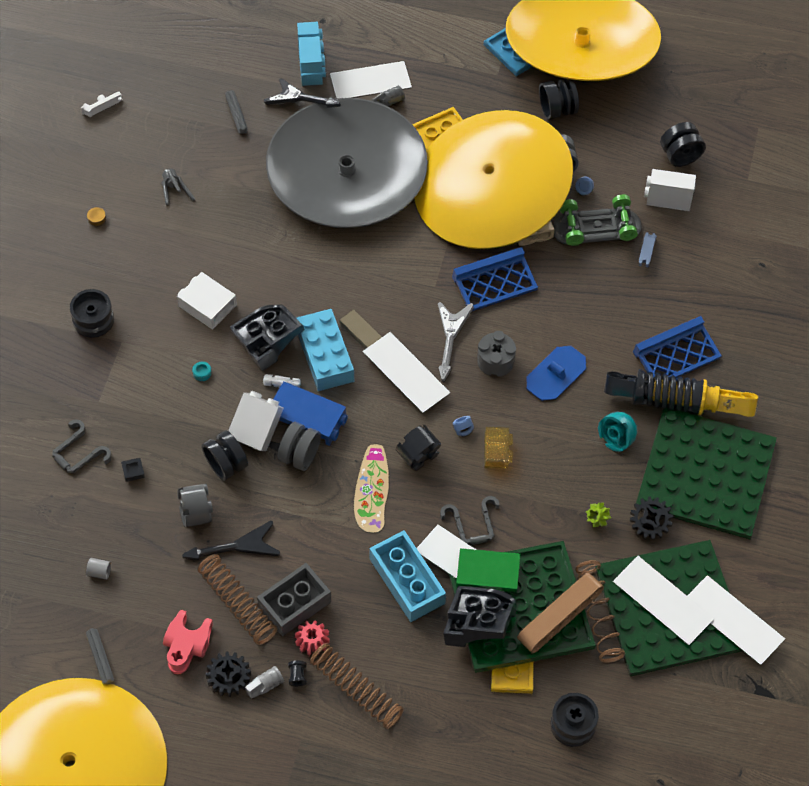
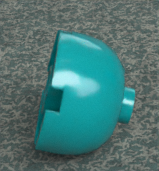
M624 412L610 413L600 420L598 425L600 438H604L607 442L605 445L613 451H623L636 440L637 425L633 418Z

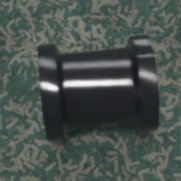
M295 660L288 663L290 686L298 687L307 684L305 678L306 662Z

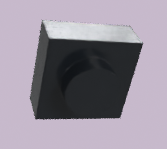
M141 458L121 462L126 482L145 478Z

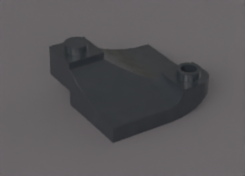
M282 304L260 307L229 327L262 371L278 361L277 357L287 344L305 330L297 318Z
M458 586L448 611L449 619L443 632L445 645L465 647L466 643L475 640L504 639L511 617H515L517 611L516 600L509 594L495 589Z

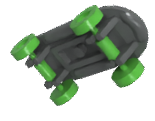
M623 194L614 197L612 200L614 209L576 212L578 210L577 202L573 199H567L560 209L562 215L553 224L555 229L554 237L557 241L572 246L581 243L610 240L629 241L636 238L641 232L642 223L640 218L630 210L631 200L628 195Z

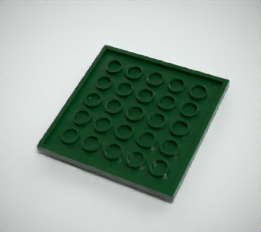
M669 408L663 409L636 503L641 505L640 499L642 498L645 502L648 501V496L651 497L652 501H655L658 497L659 503L665 501V508H671L668 514H672L675 519L751 540L777 437L682 411L670 410Z
M711 540L638 555L686 596L707 575L729 593ZM637 556L601 563L599 570L595 566L598 580L605 581L602 592L604 598H610L606 604L609 614L615 616L611 620L615 632L620 633L617 638L620 648L625 651L624 660L630 677L744 651L711 623L688 645L613 581Z
M564 541L508 551L507 553L520 554L517 592L504 591L516 600L517 611L515 617H511L504 639H481L467 643L474 672L478 673L595 649L596 645L585 609L535 653L530 652L517 639L519 633L576 582ZM449 574L452 590L455 596L456 590L458 588L456 587L457 578Z

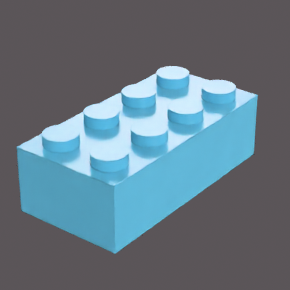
M332 309L298 317L297 320L305 329L298 334L317 391L354 382V368Z
M405 530L369 548L372 564L410 622L445 604L446 592Z

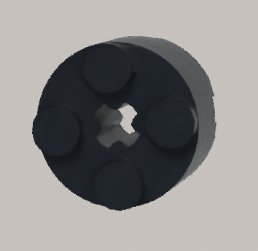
M420 425L404 437L406 441L403 444L399 442L396 447L397 453L415 471H418L424 466L423 462L427 459L433 460L438 456L439 452L437 450L440 448L441 442L426 425H423V427Z

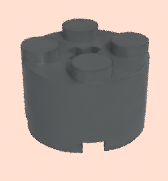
M495 331L484 336L478 344L477 362L481 371L490 376L491 374L497 376L508 374L513 369L515 363L516 345L502 331Z
M207 484L178 488V500L182 499L180 500L179 510L183 525L190 527L212 522L211 513L213 512L211 501L207 500V495H209Z

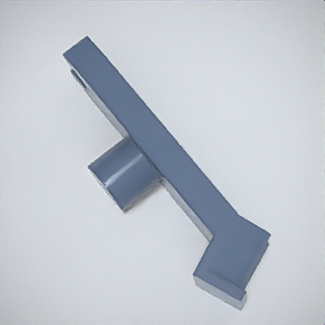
M646 232L639 257V266H642V263H646V267H648L657 237L655 233L649 235Z

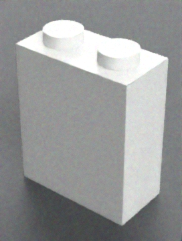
M652 169L651 176H647L644 197L647 198L646 205L690 211L696 175Z
M203 272L197 277H193L190 284L185 289H181L177 296L180 308L212 330L237 305L234 293Z
M255 391L243 393L229 432L237 441L260 451H267L284 408L279 406V402L271 398H268V401L262 399V395Z

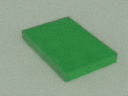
M460 548L456 587L466 586L517 592L520 554Z

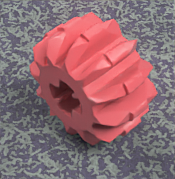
M306 620L305 627L299 625L298 632L295 633V638L297 639L295 644L297 647H300L301 653L307 650V655L310 656L321 645L329 644V638L327 637L329 631L324 629L323 623L317 626L316 620L313 621V624H309Z

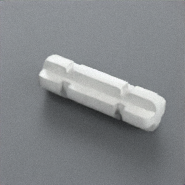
M266 374L263 379L265 386L274 385V387H280L283 381L299 388L301 386V380L297 378L291 380L290 377H272L273 375Z

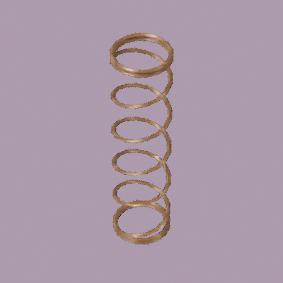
M589 560L580 563L575 568L576 573L579 574L578 580L581 575L586 573L592 574L597 571L596 568L586 571L591 567L597 566L599 570L601 567L600 562ZM594 564L585 568L583 571H578V569L582 566ZM610 598L591 602L593 604L587 611V615L590 618L598 620L592 627V633L602 638L597 644V651L601 653L599 660L605 663L620 660L625 656V651L621 648H613L601 652L598 648L604 639L619 636L620 633L616 632L607 636H600L595 634L594 627L600 621L610 620L615 616L609 615L602 619H597L589 615V610L595 604L608 602ZM605 655H619L610 659H602Z

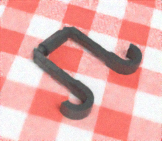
M77 419L70 421L68 425L71 429L74 427H80V429L56 447L52 453V457L55 458L54 460L64 470H67L68 473H75L90 462V460L102 453L107 454L104 457L105 465L112 458L111 451L105 446H99L73 467H70V464L60 454L58 455L59 452L85 434L84 423Z
M493 496L485 497L482 501L481 508L485 524L487 525L488 535L466 539L459 512L454 505H444L440 511V518L443 520L445 519L446 512H452L462 541L468 545L486 543L494 538L486 505L492 503L496 509H499V501Z

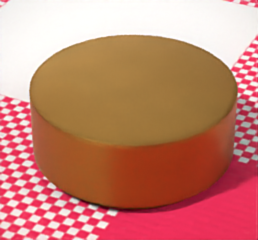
M98 207L90 209L87 213L88 222L93 226L102 225L106 220L105 211Z

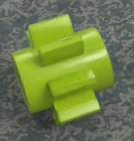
M604 503L590 504L591 509L586 511L587 522H592L593 527L606 526V521L611 519L610 508L604 507Z

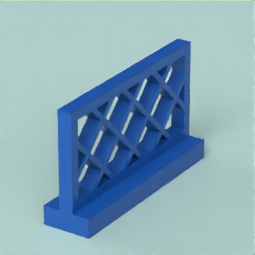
M522 247L453 270L452 278L454 283H457L466 306L470 304L469 299L471 295L481 299L478 304L473 305L472 311L538 289L524 257L525 253ZM522 263L524 270L520 273L513 270V266ZM497 270L507 271L506 278L495 275ZM510 273L520 277L517 284L507 280ZM482 275H487L491 277L489 283L486 284L484 282L479 281V277ZM493 278L503 282L500 289L490 286ZM523 278L530 281L531 286L525 288L519 284ZM466 280L473 282L472 289L463 287L462 282ZM476 284L486 288L483 295L473 291ZM508 284L515 287L514 292L507 293L502 291L504 285ZM488 289L498 293L494 299L488 298L485 295Z
M701 316L636 344L633 350V354L636 358L639 357L647 373H653V378L656 369L666 372L667 375L672 374L677 378L722 357L703 325L704 320ZM701 331L704 341L694 340V334ZM684 340L689 342L687 350L678 347V341ZM692 343L702 347L700 354L690 351ZM662 348L673 349L671 357L661 354ZM704 348L712 350L714 356L707 357L702 355ZM675 351L686 354L684 361L673 358ZM649 354L656 356L655 364L647 362L644 356ZM688 355L697 357L698 362L694 365L687 363ZM659 358L670 361L668 368L657 365ZM672 362L682 365L681 371L670 370Z

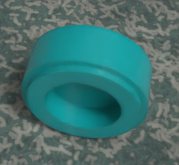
M198 362L192 368L193 377L198 381H206L212 375L211 366L207 362Z

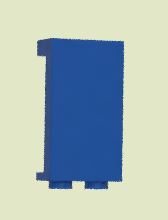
M284 381L273 400L279 402V406L284 408L279 419L280 421L289 425L296 421L303 424L306 430L312 428L320 431L321 438L326 440V445L328 446L331 445L332 441H336L339 435V428L341 425H345L348 418L345 406Z

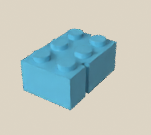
M318 22L297 23L302 86L322 85V77H326L325 67H322L325 66V55L322 53L324 52V44L320 40L323 39L322 29H319Z

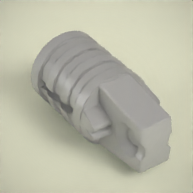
M274 666L253 679L245 687L246 692L252 699L282 684L284 679L277 667Z

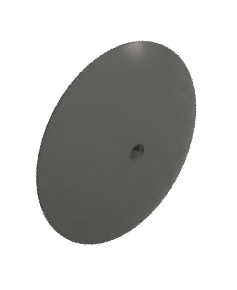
M335 98L340 102V107L327 108L326 105L314 103L297 111L285 120L269 143L266 155V171L276 196L287 208L304 219L324 226L354 228L379 223L396 215L410 204L424 183L428 163L425 144L411 122L388 106L359 98Z

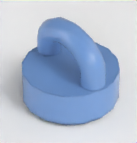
M586 176L579 178L575 185L577 192L581 195L591 193L594 189L593 180Z
M470 416L460 417L453 422L454 429L459 436H467L474 429Z

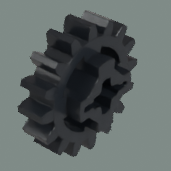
M648 496V501L646 502L642 498L640 499L641 505L635 503L634 508L636 510H631L630 512L634 516L630 518V522L635 523L632 525V530L638 529L637 536L644 534L645 540L648 536H651V539L654 540L655 535H658L661 539L663 536L662 532L667 534L669 532L667 527H672V522L668 521L673 519V515L668 514L671 508H665V501L659 503L658 497L655 501H652L651 497ZM642 510L644 515L638 520V514ZM648 514L651 517H655L654 522L651 519L648 520ZM663 517H664V518H665V522H664V524L660 527L659 520L663 519Z
M226 651L224 657L219 653L218 660L211 659L212 665H207L206 679H209L207 681L208 686H213L212 690L214 693L220 690V696L227 692L228 696L231 697L232 692L239 695L240 688L246 690L245 683H250V677L248 676H251V669H248L249 662H244V656L237 658L236 652L229 656V652ZM228 669L230 670L229 680L227 678Z

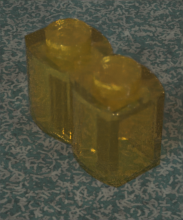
M485 428L484 468H508V464L512 463L513 451H509V445L513 443V434H509V428Z

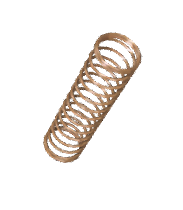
M214 554L204 559L198 567V572L202 574L204 579H207L208 584L212 585L211 588L216 591L217 596H221V601L225 602L226 607L230 608V612L235 613V618L240 619L239 623L244 625V629L249 631L250 636L254 637V642L257 645L268 642L277 632L276 625H272V621L266 622L268 616H261L263 609L257 610L258 604L251 605L254 598H248L249 592L242 593L244 586L238 587L240 581H234L235 575L229 576L231 570H224L226 564H220L221 558L219 555ZM213 558H216V559L212 560V561L204 568L203 571H201V568L205 565V563H207L209 560H211V559H213ZM214 561H216L210 568L207 569V567H208L211 563H213ZM224 565V568L219 573L210 577L218 567ZM229 571L223 579L215 582L222 573ZM210 572L208 577L204 576V574ZM233 576V579L227 585L219 588L225 580ZM215 577V579L213 580V582H212V583H209V579ZM238 582L234 589L224 594L232 584ZM220 583L217 589H214L213 585ZM240 588H243L237 596H235L232 599H229L235 591H237ZM224 589L221 595L218 594V590ZM230 594L226 600H223L222 596ZM247 594L241 602L233 605L242 595ZM252 599L248 606L238 611L245 602ZM234 600L231 606L227 605V602ZM239 605L236 611L233 612L232 607H236ZM257 605L251 613L242 617L246 611H248L251 607ZM244 611L240 618L236 616V613ZM261 611L259 616H257L254 620L248 622L254 614ZM248 617L245 623L241 622V619ZM266 617L260 625L252 628L260 619ZM254 622L250 629H246V625ZM268 623H271L269 626L265 627L263 630L259 632V630L263 626H265ZM258 627H260V628L255 632V635H251V633H250L251 630H254V629H257ZM274 628L267 638L258 641L266 631Z
M328 643L321 645L311 657L310 664L313 666L317 665V670L319 671L323 670V675H329L330 681L335 680L336 686L341 685L342 691L347 690V696H353V701H359V706L361 707L365 706L366 712L371 711L372 717L377 716V722H383V727L386 729L392 727L401 717L404 710L403 707L398 706L399 704L396 703L389 710L385 718L379 720V715L388 708L392 698L385 702L378 714L373 715V710L385 699L386 693H383L378 698L373 708L367 710V705L378 695L380 688H377L370 695L367 702L361 705V699L372 690L374 683H371L364 690L359 699H354L355 694L366 685L368 678L361 681L353 694H349V689L360 680L362 672L354 677L348 688L343 689V684L353 676L356 667L347 673L342 683L337 684V679L347 671L350 662L341 668L336 678L331 679V674L342 665L344 657H341L334 664L330 673L325 674V669L336 660L339 652H335L328 659L324 668L319 669V664L333 650V647H330ZM327 647L321 657L314 662L317 655ZM398 712L396 717L389 723L391 718Z

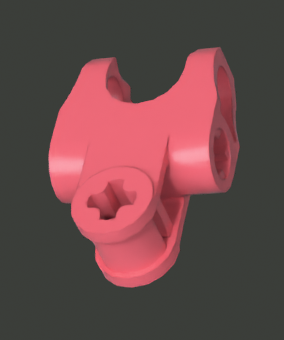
M180 610L169 624L164 636L163 645L170 647L167 653L169 670L172 673L183 674L186 672L193 655L201 658L204 657L209 646L213 627L212 619L206 618L197 630H188L184 627L187 621V611Z

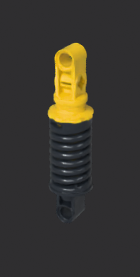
M638 369L636 376L613 371L607 372L604 392L608 395L631 397L633 405H647L651 407L654 401V407L659 408L660 403H662L661 407L663 409H666L669 404L670 410H674L676 405V410L681 411L683 406L684 412L689 411L698 415H702L703 410H710L712 413L720 411L753 417L755 416L758 396L754 393L720 389L719 386L710 387L705 379L698 381L694 378L690 380V378L686 377L683 380L681 376L676 378L674 375L668 377L667 374L661 377L660 373H656L653 378L652 372L646 373L642 369Z

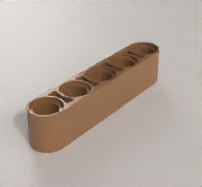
M590 573L584 574L519 633L517 639L530 652H537L595 600L603 591L604 586Z

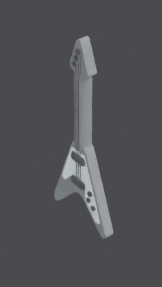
M441 302L438 303L446 335L442 366H439L442 381L446 380L451 371L449 364L453 341L473 310L474 306L472 303L457 314H451Z

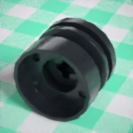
M558 79L557 86L554 81L540 83L539 98L542 111L547 119L560 117L561 111L566 116L570 113H578L579 98L573 79Z

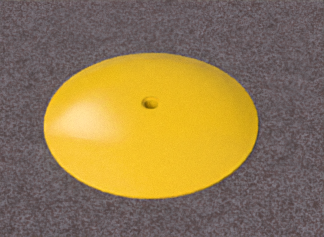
M522 0L512 9L506 22L508 42L520 58L543 72L573 80L601 81L629 75L647 65L655 57L661 42V31L656 19L644 6L635 0Z
M509 110L477 114L448 128L426 150L428 161L427 173L424 183L414 199L422 220L442 239L458 246L475 249L507 246L539 231L561 209L572 184L573 162L571 153L560 133L552 125L534 115Z
M87 678L56 680L22 694L0 713V786H164L167 752L160 727L152 713L140 700L111 683L108 685L102 684L100 680ZM75 761L73 766H65L67 762Z

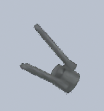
M170 168L162 173L164 180L161 183L166 205H169L167 187H175L180 192L181 189L178 183L191 200H195L174 169Z

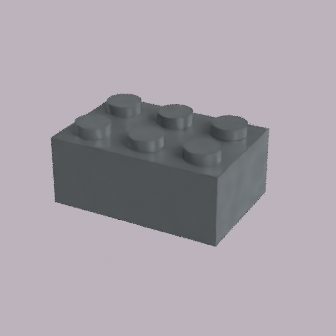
M305 563L257 597L258 608L263 609V614L267 615V619L273 622L272 625H276L277 631L283 637L330 604L331 591L310 566Z

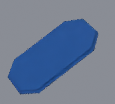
M572 346L556 347L526 377L527 390L541 401L556 399L586 370V357Z

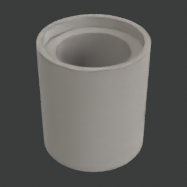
M90 558L87 564L86 575L107 580L111 571V562Z

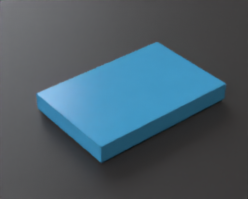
M506 28L484 40L483 45L515 76L532 67L512 49L506 36Z

